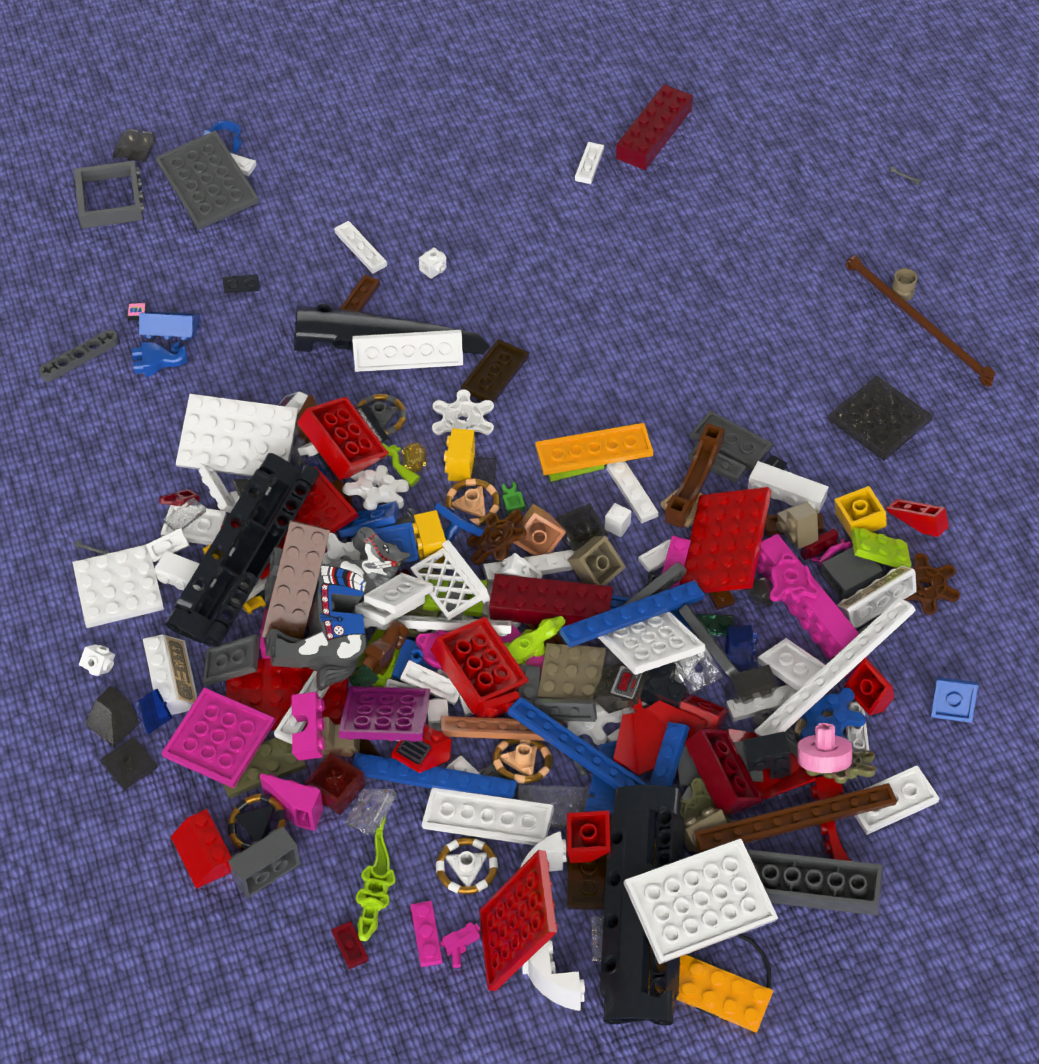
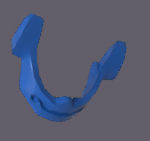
M230 120L218 121L211 129L204 131L203 136L222 129H228L230 133L235 132L236 135L233 138L234 144L232 148V153L234 154L239 151L242 145V141L239 139L241 128L236 122Z

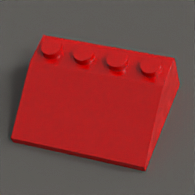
M346 396L307 408L297 422L339 480L354 476L389 454Z
M486 616L437 637L430 649L473 715L477 713L482 702L514 692L529 681Z

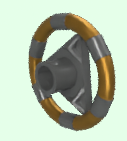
M371 395L357 404L356 407H359L363 404L368 405L375 402L372 406L367 407L383 429L399 409L398 422L384 430L388 436L400 430L406 421L407 412L405 406L398 398L391 395ZM375 401H387L395 406H386L383 402Z

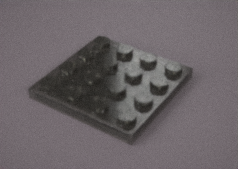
M877 375L828 415L829 421L883 461L933 419V415Z

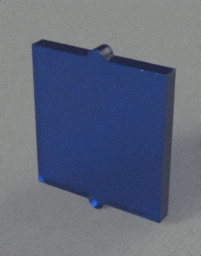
M158 689L153 690L133 704L139 717L138 720L142 723L147 734L152 733L173 719L166 706L167 702L163 700Z

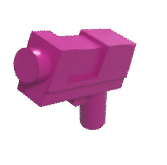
M470 922L466 924V927L442 938L440 946L445 948L447 956L452 955V967H461L460 954L466 952V946L480 939L478 932L481 930L477 923L473 925Z

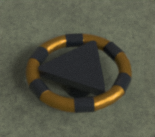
M254 794L238 803L233 809L228 822V833L233 844L241 851H245L251 845L242 842L237 836V820L254 841L262 840L269 832L270 821L275 809L278 817L277 830L282 826L285 828L287 821L286 812L280 801L271 795ZM261 801L271 804V806L240 814L247 806L254 802Z

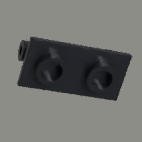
M258 274L222 277L224 293L259 291Z

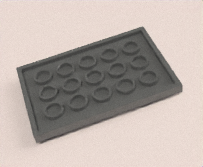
M216 130L155 157L157 164L198 230L259 203L258 196Z

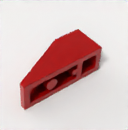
M896 499L886 508L887 512L922 534L939 537L949 527L945 507Z

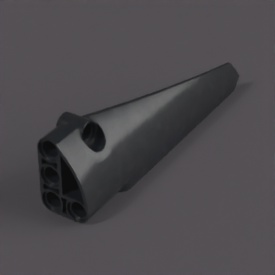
M320 304L317 307L297 305L294 351L310 352L315 341L333 343V346L338 349L353 350V336L458 329L370 313L333 309L326 304ZM461 330L463 353L483 354L490 347L478 333Z

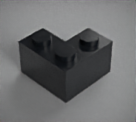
M675 663L651 669L641 690L642 702L652 705L660 700L679 709L681 702L686 699L687 687L673 682L676 670Z
M784 732L743 740L744 755L749 772L762 771L767 768L770 779H780L791 775L790 749Z

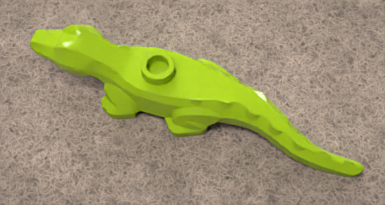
M563 616L544 619L534 631L527 629L511 643L506 642L504 644L519 666L520 664L526 665V661L531 657H540L545 654L546 647L543 642L556 635L566 620Z
M386 816L380 818L376 829L374 841L376 858L374 865H368L363 870L361 877L365 883L363 889L357 892L355 898L356 902L363 907L357 926L359 939L365 942L376 931L378 927V912L389 905L388 888L396 882L394 871L390 870L389 855L383 839Z

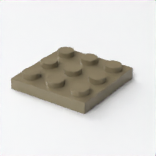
M547 643L537 697L595 700V705H598L607 653L606 648L573 646L569 648L568 645Z

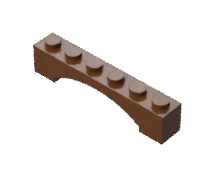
M709 423L706 424L689 470L665 509V523L684 528L724 443L725 428Z

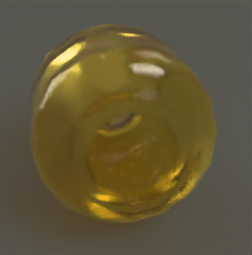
M410 443L402 451L403 465L411 469L412 472L421 471L427 465L426 449L421 444Z

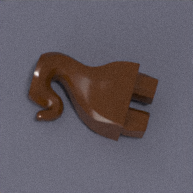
M393 620L384 635L372 642L364 650L365 658L361 662V666L365 669L363 671L365 677L374 681L378 674L383 676L386 673L393 659L395 649L400 650L409 634V630L404 624Z

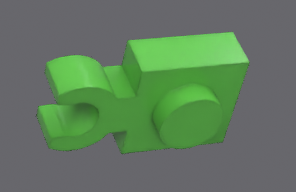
M512 482L511 489H507L505 484H502V492L504 494L502 498L507 514L516 509L526 511L521 491L516 492L515 482Z

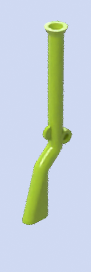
M382 443L389 452L388 455L392 457L394 469L408 482L410 487H413L420 480V476L400 464L398 452L401 450V447L397 448L396 445L388 447Z

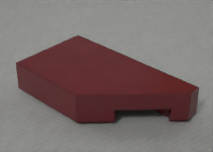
M190 489L159 497V503L166 505L186 506L199 502V495Z

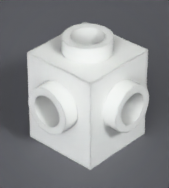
M434 247L419 257V270L430 279L446 269L445 254Z
M96 644L87 646L84 649L79 665L89 670L90 674L100 676L101 674L109 673L113 668L115 654L110 652L105 646Z

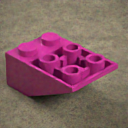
M260 774L263 794L271 795L278 799L284 807L286 817L295 826L315 831L324 810L320 789L313 785L305 786L298 784L294 780L279 779L272 774Z

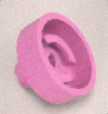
M819 723L815 726V735L808 736L799 741L798 764L806 770L818 773L843 771L852 764V744L847 739L835 735V726L833 724Z

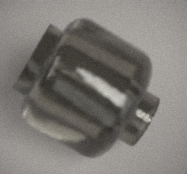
M765 577L754 579L753 587L748 592L750 597L758 606L768 607L774 603L769 598L770 592L773 589L772 582Z

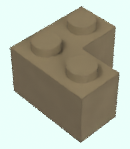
M807 501L777 513V529L779 532H783L791 544L793 543L797 549L818 541L817 511Z
M329 717L323 718L325 730H322V737L325 740V749L321 758L330 759L333 756L340 755L351 757L355 753H360V739L348 740L339 738L340 724L334 725Z

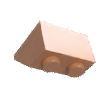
M532 504L516 526H524L527 536L525 539L513 543L534 556L548 554L553 551L566 533V530L548 512Z

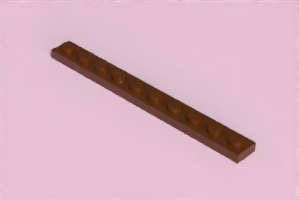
M887 783L695 831L693 837L701 853L738 839H742L743 843H748L894 806L897 803V799L890 784Z

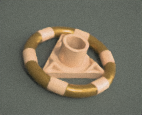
M466 479L450 488L446 495L445 506L479 517L469 520L480 526L486 523L489 515L497 514L500 507V497L498 491L490 483L480 479ZM479 486L476 489L467 490L464 496L452 502L455 494L461 488ZM483 488L493 498V505L487 515H485Z
M505 739L496 746L493 752V765L497 772L504 778L515 780L517 783L537 782L543 779L552 767V754L548 747L539 740ZM520 743L515 751L501 754L508 746ZM539 749L545 759V765L533 775L536 750ZM502 762L506 763L507 765L522 773L523 775L513 774L507 771L504 768Z

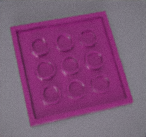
M349 686L339 727V738L348 740L423 741L431 696L430 689Z

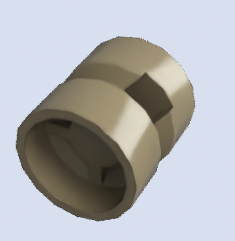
M902 268L895 272L892 290L906 302L914 296L917 274L908 268Z

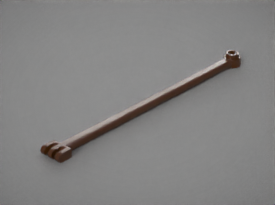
M856 255L847 259L848 261H846L845 265L848 270L859 272L981 376L980 381L985 386H992L995 376L993 369L979 364L866 268Z

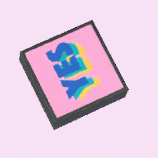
M128 303V321L139 320V313L147 311V304Z

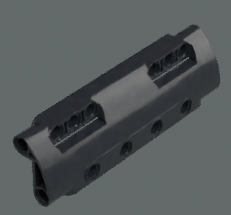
M274 453L266 455L175 604L174 610L165 623L170 630L202 644L216 647L221 645L270 561V555L274 547L277 548L288 530L290 520H294L319 477L320 472L315 467L305 465L302 470ZM295 490L301 491L303 495L297 494ZM249 493L255 494L256 498L251 497ZM286 505L292 506L294 510H289ZM278 520L283 521L285 525H280ZM230 523L237 524L239 528L232 527ZM212 554L219 555L220 559H215ZM241 582L247 583L249 588H244ZM193 585L200 586L202 590H195ZM231 598L238 599L240 604L233 603ZM222 614H227L230 620H225Z
M634 785L615 789L614 813L610 814L611 852L607 853L600 976V992L604 998L603 1022L607 1024H624L640 1021H650L663 1026L673 1024V1001L679 994L680 957L659 964L651 947L649 995L650 942L623 882L631 877L684 858L685 822L683 817L680 816L681 790L675 787ZM657 812L655 866H653L655 813Z

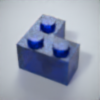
M752 625L728 626L725 653L740 672L733 679L729 677L730 682L754 680L755 672H758V662L753 658V655H755V645H757V634L753 633Z

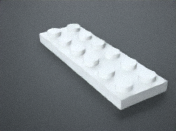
M461 330L353 336L355 372L463 365Z
M432 788L422 827L428 830L536 846V844L548 836L554 806Z

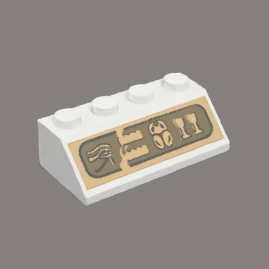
M906 566L892 569L886 576L876 579L868 587L858 590L855 595L848 599H843L837 607L853 627L857 629L883 613L899 597L906 599L916 592L915 570Z
M163 634L143 639L160 718L189 711L197 699V693L185 640Z

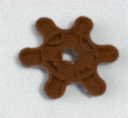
M516 509L503 520H499V516L496 513L489 515L486 519L487 527L482 535L479 537L474 534L468 538V546L472 548L478 547L470 559L473 564L480 565L491 555H494V558L501 562L508 557L507 552L511 549L513 542L525 539L527 536L526 528L524 526L516 527L523 518L521 510Z
M923 553L916 554L914 556L915 566L913 567L916 573V592L904 600L907 602L915 600L921 603L924 614L931 616L937 611V600L942 599L951 603L959 600L960 592L947 585V579L955 575L956 569L950 564L943 565L940 568H933L929 565L927 555ZM920 583H928L930 587H924L923 589Z

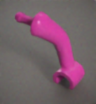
M841 539L840 543L831 546L820 559L814 557L811 558V561L819 562L821 567L823 562L831 559L839 550L844 552L852 548L853 543L852 541L846 542L845 539Z

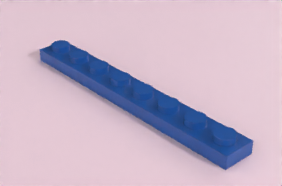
M695 580L564 626L560 629L559 633L570 648L681 608L684 604L689 605L703 600L705 594Z
M520 697L508 709L510 716L614 789L625 786L647 785L524 698Z
M355 753L350 770L352 775L430 789L439 788L514 799L517 788V781L441 767H433L418 773L396 759Z

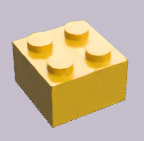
M452 428L451 436H447L448 450H445L444 461L446 462L445 473H448V481L460 482L472 477L475 458L474 430Z
M870 486L834 499L835 514L851 540L853 527L865 528L870 532L887 527L886 511Z
M437 510L414 515L415 523H412L416 546L418 547L419 561L443 548L442 543L446 541ZM440 557L435 563L444 564L445 557Z

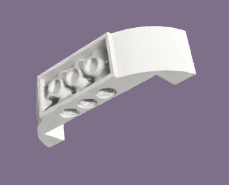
M561 831L546 837L536 844L521 864L522 867L537 850L546 851L547 860L549 861V872L563 870V862H566L567 847L566 839H561ZM549 940L522 966V972L527 974L533 985L551 1001L563 1007L580 1011L581 1002L585 1001L584 979H579V971L556 974L555 962L552 956L553 945L552 941Z

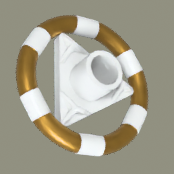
M465 837L451 841L440 851L436 861V873L439 880L446 888L457 894H474L484 890L493 882L498 870V861L493 849L477 838ZM464 845H471L485 852L471 853L464 851L461 854L448 855L449 852ZM488 856L490 870L487 877L471 886ZM445 858L464 886L456 884L447 878L444 866Z

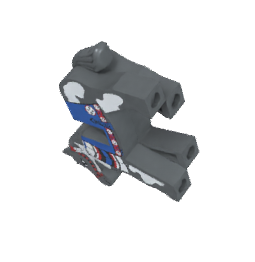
M368 527L360 528L353 538V546L360 552V560L350 561L342 559L321 565L307 621L309 637L306 639L293 638L281 633L277 629H270L265 637L266 656L271 657V666L307 667L317 671L316 684L319 691L345 680L355 671L359 658L366 647L363 614L352 613L355 605L364 601L365 594L392 579L400 564L406 562L410 556V553L400 552L396 544L392 545L382 541ZM274 547L270 555V575L265 582V601L271 600L283 551L281 548Z

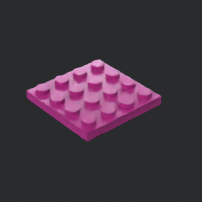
M204 687L161 754L166 759L234 789L276 721L274 717Z

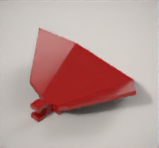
M636 694L629 701L634 713L622 715L613 760L638 776L654 770L668 722L684 724L690 727L687 741L700 729L704 728L706 721L660 700L643 709L640 697Z
M729 729V735L733 742L758 737L753 732ZM790 752L791 775L780 779H770L766 768L763 770V782H754L762 799H768L814 782L816 777L808 775L806 770L798 764V758Z

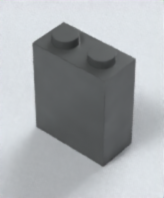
M853 547L823 562L820 570L822 578L841 600L850 598L858 590L871 585L874 580L881 579L883 569L878 562L855 556Z

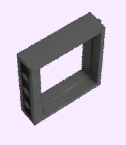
M135 160L74 169L78 216L82 229L143 220L142 212L145 211L144 202L141 203V201H144L143 192L139 191V189H142L141 179H138V177H141L140 168L135 165ZM126 176L132 177L135 205L87 212L84 182Z

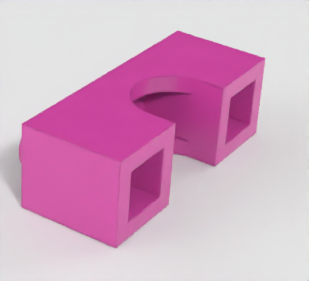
M316 692L292 695V715L297 722L308 721L305 730L292 734V753L298 761L323 757L325 740L322 737V730H325V722L322 718V711H324L325 705L323 699Z

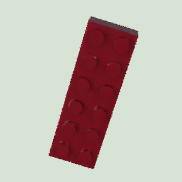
M664 84L617 143L616 159L646 170L691 112L693 95Z
M495 574L489 604L490 619L539 625L544 619L563 616L566 620L562 626L564 627L611 610L613 586Z

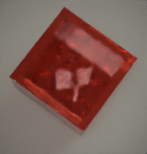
M331 752L305 782L306 786L313 785L320 789L323 805L339 815L346 810L366 785L364 772Z

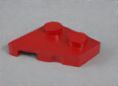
M514 691L482 702L474 717L496 718L508 712V709L520 698L519 693Z

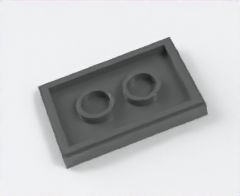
M254 634L221 644L219 647L208 648L206 650L203 683L209 686L257 672L260 637Z

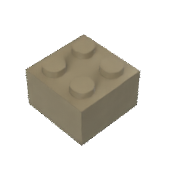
M606 536L593 537L567 559L581 582L586 584L605 586L626 568Z

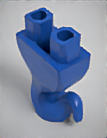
M177 341L170 347V352L155 343L142 342L141 347L132 348L133 360L142 359V361L133 362L134 373H145V377L156 374L162 368L177 367L188 363L186 346L179 347L180 343Z

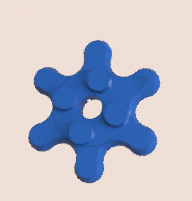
M844 688L839 694H825L800 717V719L805 720L807 726L800 733V739L815 735V726L819 723L833 724L835 726V735L845 739L846 737L843 734L844 728L847 726H863L866 722L865 716L861 712L848 709V704L855 698L854 692L850 688ZM824 710L831 712L833 715L830 717H824L822 713H824Z

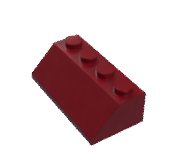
M700 729L684 743L689 756L697 768L698 774L706 786L707 792L715 803V808L722 809L724 815L736 814L763 801L727 730Z

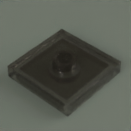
M132 737L100 759L102 766L123 791L158 768L157 763L135 737Z

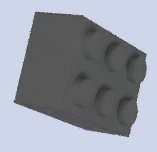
M283 826L278 830L271 831L262 840L255 841L245 851L236 853L228 861L233 881L246 899L301 865L297 844Z

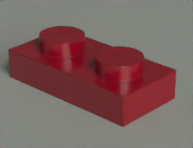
M832 529L818 536V541L801 549V557L804 560L817 557L821 552L837 544L839 533Z
M351 921L331 929L348 970L369 961Z

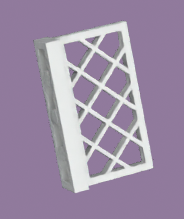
M447 540L442 543L443 548L410 567L416 578L429 582L430 579L438 580L437 585L433 586V591L428 594L442 613H444L445 617L450 620L480 601L485 604L490 601V597L483 583L451 542ZM440 557H445L444 564L435 563ZM424 567L429 568L427 574L418 572ZM433 568L442 569L440 575L432 574ZM446 569L455 570L453 576L445 575ZM442 581H451L450 586L442 587ZM456 581L464 582L462 588H454L453 586ZM439 591L447 592L446 598H437ZM451 591L460 593L459 599H449ZM465 594H473L475 596L470 600H463ZM447 603L457 604L456 608L448 612L446 610Z

